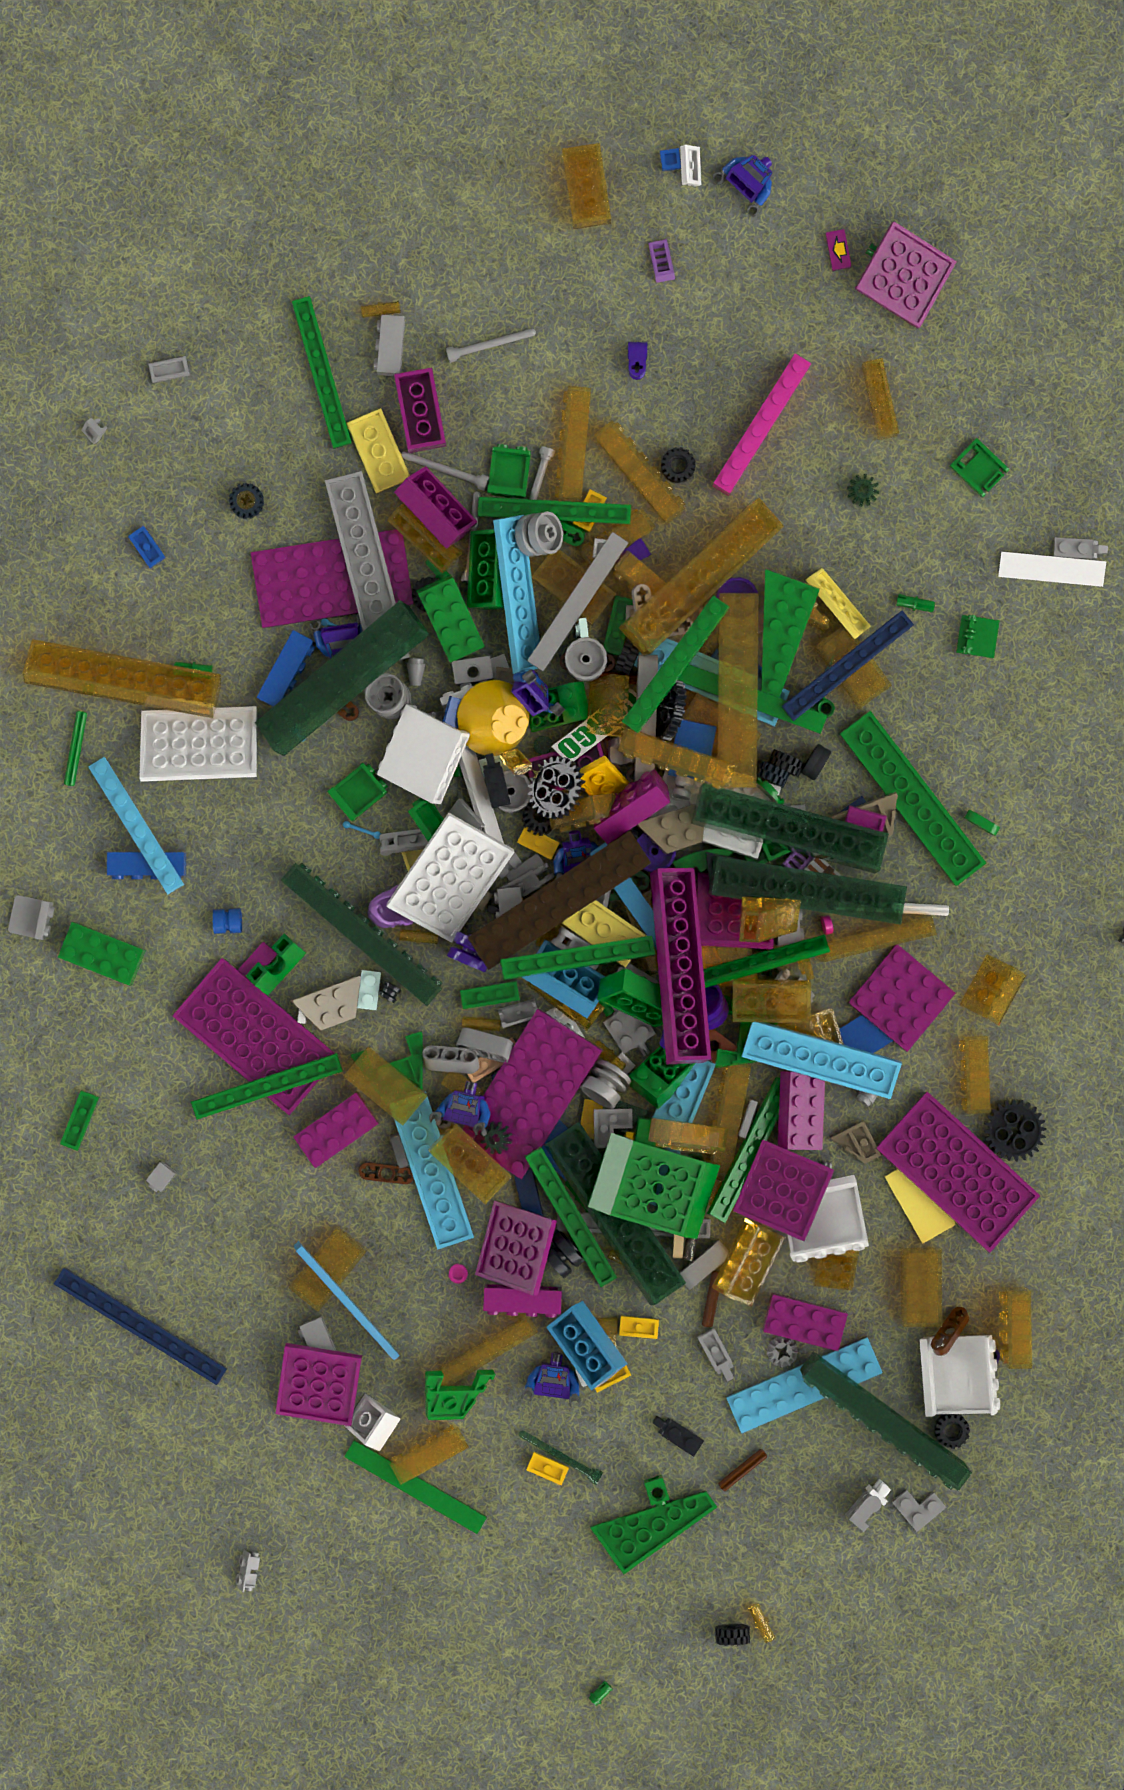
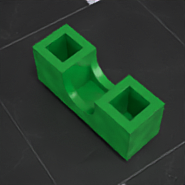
M285 933L271 947L277 954L274 962L269 965H262L258 962L246 975L267 996L306 954Z

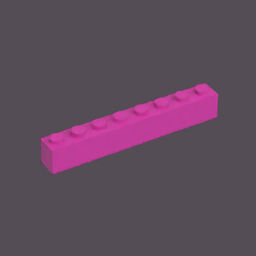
M794 354L714 481V488L727 496L730 495L810 368V362Z

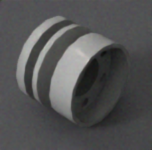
M389 673L378 674L367 683L365 699L368 706L382 718L389 720L398 719L401 717L400 714L405 705H411V693L408 687L395 675Z
M598 1059L595 1063L596 1067L591 1069V1073L595 1077L587 1076L580 1089L596 1103L608 1109H614L621 1098L616 1091L624 1093L626 1090L625 1086H629L631 1079L617 1066Z

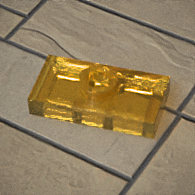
M448 1072L441 1084L452 1092L455 1090L464 1091L466 1081L470 1080L460 1073ZM477 1086L475 1094L480 1095L483 1090Z

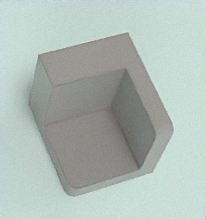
M617 737L609 740V761L612 764L622 766L635 762V739Z

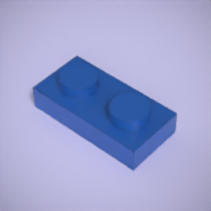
M144 525L128 536L150 569L166 558Z

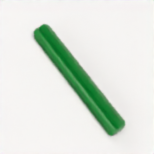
M83 711L76 712L64 785L74 786L87 719V713Z

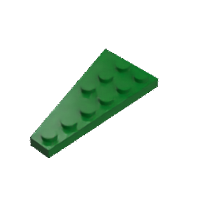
M766 568L761 691L780 698L820 588Z
M705 1490L667 1502L662 1506L650 1507L590 1526V1528L624 1575L715 1510L717 1505Z

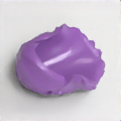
M399 885L382 892L370 901L368 917L375 925L382 928H394L396 925L409 926L413 924V921L387 907V902Z

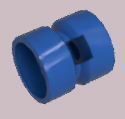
M241 908L229 909L228 912L225 909H213L214 934H225L227 930L230 933H242Z

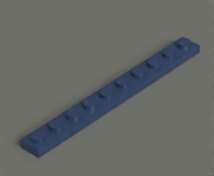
M66 1267L62 1269L54 1282V1285L215 1385H218L228 1369Z

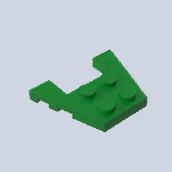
M724 995L729 1006L728 1015L740 1017L737 1051L717 1049L715 1068L758 1062L742 1057L752 1019L732 1012L730 1008L732 999ZM737 1002V1008H741V1002ZM757 1010L755 1011V1014H756V1015H758L759 1013H761V1012H759V1011H757ZM767 1015L758 1020L778 1026V1021Z
M422 1031L405 1036L411 1056L376 1068L373 1067L368 1049L351 1054V1058L386 1104L423 1092Z
M477 1370L472 1385L441 1386L444 1378L442 1371H426L425 1403L427 1419H463L475 1404L477 1395L484 1392L487 1388V1382L490 1379H494L496 1375L494 1370Z

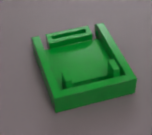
M978 438L949 466L982 498L986 494L981 488L989 492L1004 476L999 469L1001 468L1005 473L1009 471V468ZM973 449L977 455L965 465L960 460Z

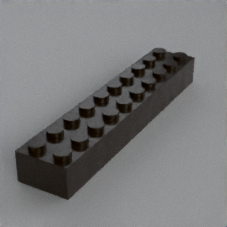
M628 831L467 938L487 969L490 970L498 965L501 959H507L651 864V861L632 832Z

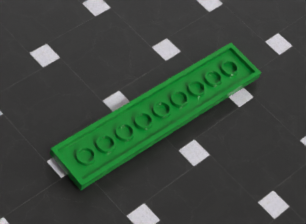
M871 711L839 734L884 794L897 793V811L955 886L986 864L983 857Z

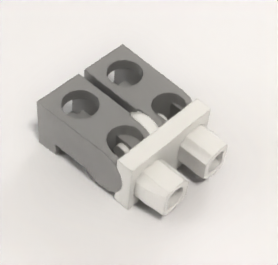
M878 1479L873 1487L868 1484L866 1487L867 1491L862 1493L845 1513L848 1519L863 1532L869 1527L866 1523L867 1519L872 1513L877 1512L881 1508V1504L885 1505L888 1502L885 1497L891 1489L880 1479Z

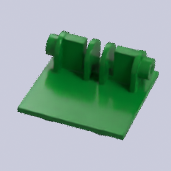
M962 615L956 653L994 658L1000 620L976 617V615Z

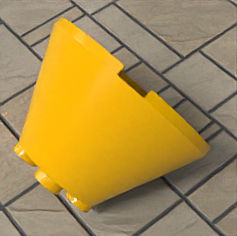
M502 680L483 681L474 685L463 696L456 716L458 718V730L470 733L466 746L472 751L484 756L493 753V756H499L514 749L525 736L529 725V712L511 692L512 684Z

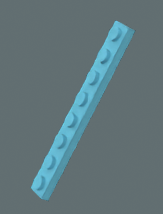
M103 757L88 766L167 895L183 886L184 884L106 758Z

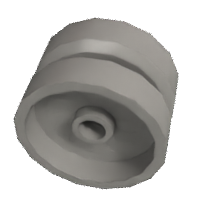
M548 511L524 515L518 520L515 527L516 543L520 551L529 557L556 553L561 548L563 542L562 525L558 517Z
M589 637L579 638L567 648L565 667L576 680L583 682L593 681L604 672L607 664V653L603 645L597 640ZM585 656L589 657V662L587 663L582 660Z
M503 771L507 790L513 788L515 793L509 795L510 805L497 808L502 812L510 814L520 812L526 808L529 800L532 798V796L528 795L532 791V788L528 787L531 783L527 776L519 771Z

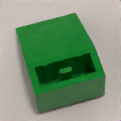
M572 682L549 688V703L555 705L558 702L565 711L559 717L554 713L545 711L534 717L529 713V724L532 733L586 721L590 718L591 714L584 682Z
M660 1046L629 1075L631 1079L630 1087L659 1109L672 1097L695 1063L667 1064L665 1049Z

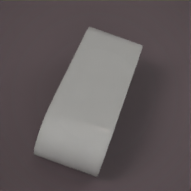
M462 1028L456 1047L474 1049L480 1057L504 1063L505 1060L508 1062L514 1043L503 1037L470 1028Z
M428 1046L423 1050V1059L428 1070L472 1074L479 1069L478 1055L474 1049Z
M719 1239L713 1243V1246L711 1245L703 1251L698 1259L696 1257L684 1267L683 1271L681 1270L677 1274L688 1290L696 1286L731 1256L729 1250Z

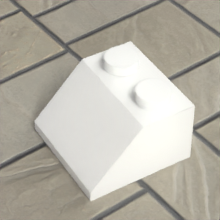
M364 1394L354 1410L352 1425L345 1427L364 1445L380 1451L400 1421V1418L390 1409Z

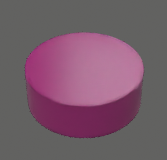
M821 916L824 934H832L833 924L830 916Z
M455 1264L450 1268L449 1278L452 1282L459 1284L467 1279L468 1271L464 1265Z

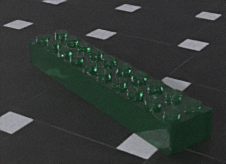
M401 600L398 601L255 722L256 726L272 749L278 754L285 756L430 634L410 606Z
M703 783L699 788L691 824L874 874L881 869L889 836L885 832Z
M714 856L709 894L900 925L907 886L719 856Z
M295 863L281 881L422 1003L429 1006L443 990V987H441L443 983L437 977L433 976L431 978L426 974L428 970L422 964L418 963L416 965L412 962L413 957L408 952L398 950L399 945L393 939L389 938L387 940L383 937L384 932L379 927L369 925L368 922L370 920L364 914L360 913L358 915L354 912L355 907L350 902L340 900L339 897L341 895L336 890L326 888L324 886L326 882L321 877L311 875L310 872L312 870L307 865Z
M580 1122L574 1123L544 1144L548 1153L650 1306L658 1304L686 1284L650 1227L610 1216L588 1207L603 1157Z
M813 1351L800 1368L801 1377L811 1388L817 1387L823 1397L826 1399L832 1398L835 1402L834 1404L841 1410L847 1409L850 1416L857 1422L862 1420L866 1425L865 1427L875 1434L877 1431L883 1441L889 1445L893 1443L897 1447L896 1450L902 1455L906 1456L908 1454L917 1466L922 1467L923 1465L932 1477H940L943 1481L942 1483L950 1490L955 1488L959 1491L972 1474L966 1462Z

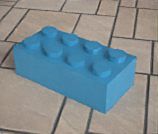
M545 939L536 954L561 949ZM587 966L522 978L588 1018L599 1002L597 1000L600 979L605 976Z
M583 1301L571 1306L546 1327L590 1390L605 1383L628 1364Z

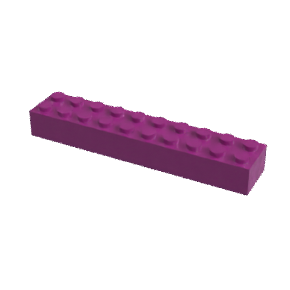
M658 868L650 873L666 1063H704L711 1060L695 872L694 868Z

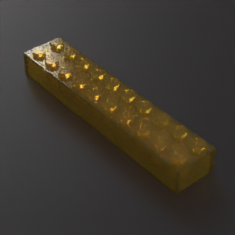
M760 498L751 501L620 625L619 629L644 656L652 653L776 535L784 525Z
M720 593L719 600L730 608L718 623L716 788H756L759 593Z
M34 639L31 640L23 669L24 683L208 718H214L221 689V674Z

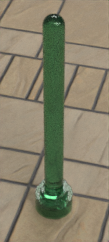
M522 1430L519 1432L520 1438L587 1476L590 1483L597 1485L603 1471L584 1466L526 1431Z

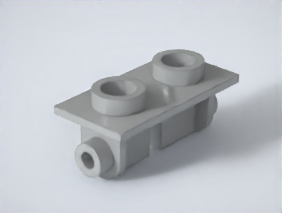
M244 1549L243 1555L239 1558L240 1572L236 1576V1585L242 1592L245 1590L252 1591L255 1588L257 1574L251 1573V1570H258L259 1552L252 1551L250 1554Z

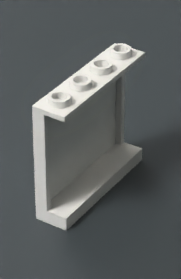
M406 704L401 711L398 725L393 730V737L386 747L385 756L379 764L377 775L432 804H441L470 733L458 730L417 709L416 705Z
M854 1175L830 1180L805 1242L788 1235L790 1256L793 1261L805 1262L808 1260L807 1258L815 1257L820 1259L826 1257L827 1254L834 1253L835 1255L844 1254L847 1250L860 1251L869 1246L857 1181Z
M992 1335L959 1336L949 1352L943 1356L935 1355L932 1350L931 1341L934 1336L921 1338L920 1352L926 1417L936 1414L991 1413V1415H995L1000 1410V1399L997 1398L996 1390L999 1389L998 1379H995L997 1360L994 1359L993 1354L996 1350L995 1340H992Z

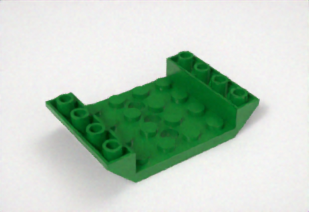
M611 1132L588 1207L610 1216L681 1237L697 1239L720 1165L641 1143ZM661 1165L668 1166V1172L665 1175L659 1174L658 1170ZM660 1183L663 1187L662 1191L656 1194L653 1192V1186ZM650 1202H655L657 1205L654 1212H648L647 1205Z

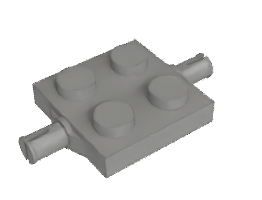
M613 1008L615 1012L605 1019L603 1023L623 1054L637 1047L643 1056H646V1053L649 1054L650 1051L645 1042L656 1034L653 1027Z

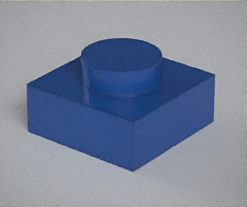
M679 148L660 151L662 171L681 169Z

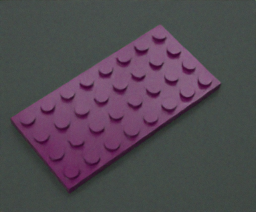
M402 529L378 532L397 607L414 605ZM340 538L251 552L262 628L358 614Z
M223 957L173 1014L177 1021L249 1082L336 1054ZM319 1080L267 1097L285 1113L290 1115Z
M538 1008L511 1050L508 1062H506L507 1060L504 1061L483 1095L491 1113L488 1124L485 1127L487 1134L483 1136L482 1130H479L477 1135H475L473 1127L465 1125L457 1138L483 1155L490 1157L492 1161L518 1178L523 1179L530 1168L524 1156L540 1146L543 1147L603 1049Z
M928 1092L922 1095L876 1147L890 1163L988 1253H991L1040 1197L1030 1185Z

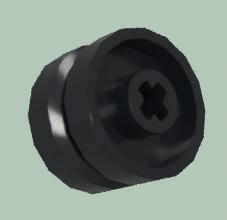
M556 1229L552 1238L555 1247L551 1244L547 1261L565 1279L572 1273L570 1265L566 1262L567 1260L575 1267H579L585 1260L573 1242L559 1229Z

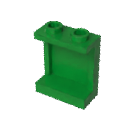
M497 444V447H493L487 494L526 499L531 451H527L526 447L517 446L516 449H510L508 445Z
M361 763L357 769L335 787L327 791L352 822L388 793L385 790L388 786L381 778L379 780L376 779L373 775L376 772L369 763L367 765Z
M420 798L412 803L413 808L408 813L429 842L444 819L434 804Z

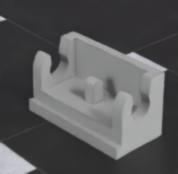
M535 998L498 1009L502 1027L531 1020L538 1009Z

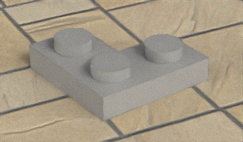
M632 1108L594 1109V1148H606L610 1133H614L613 1129L633 1128Z
M906 1489L892 1501L916 1532L947 1508L934 1492L918 1504Z

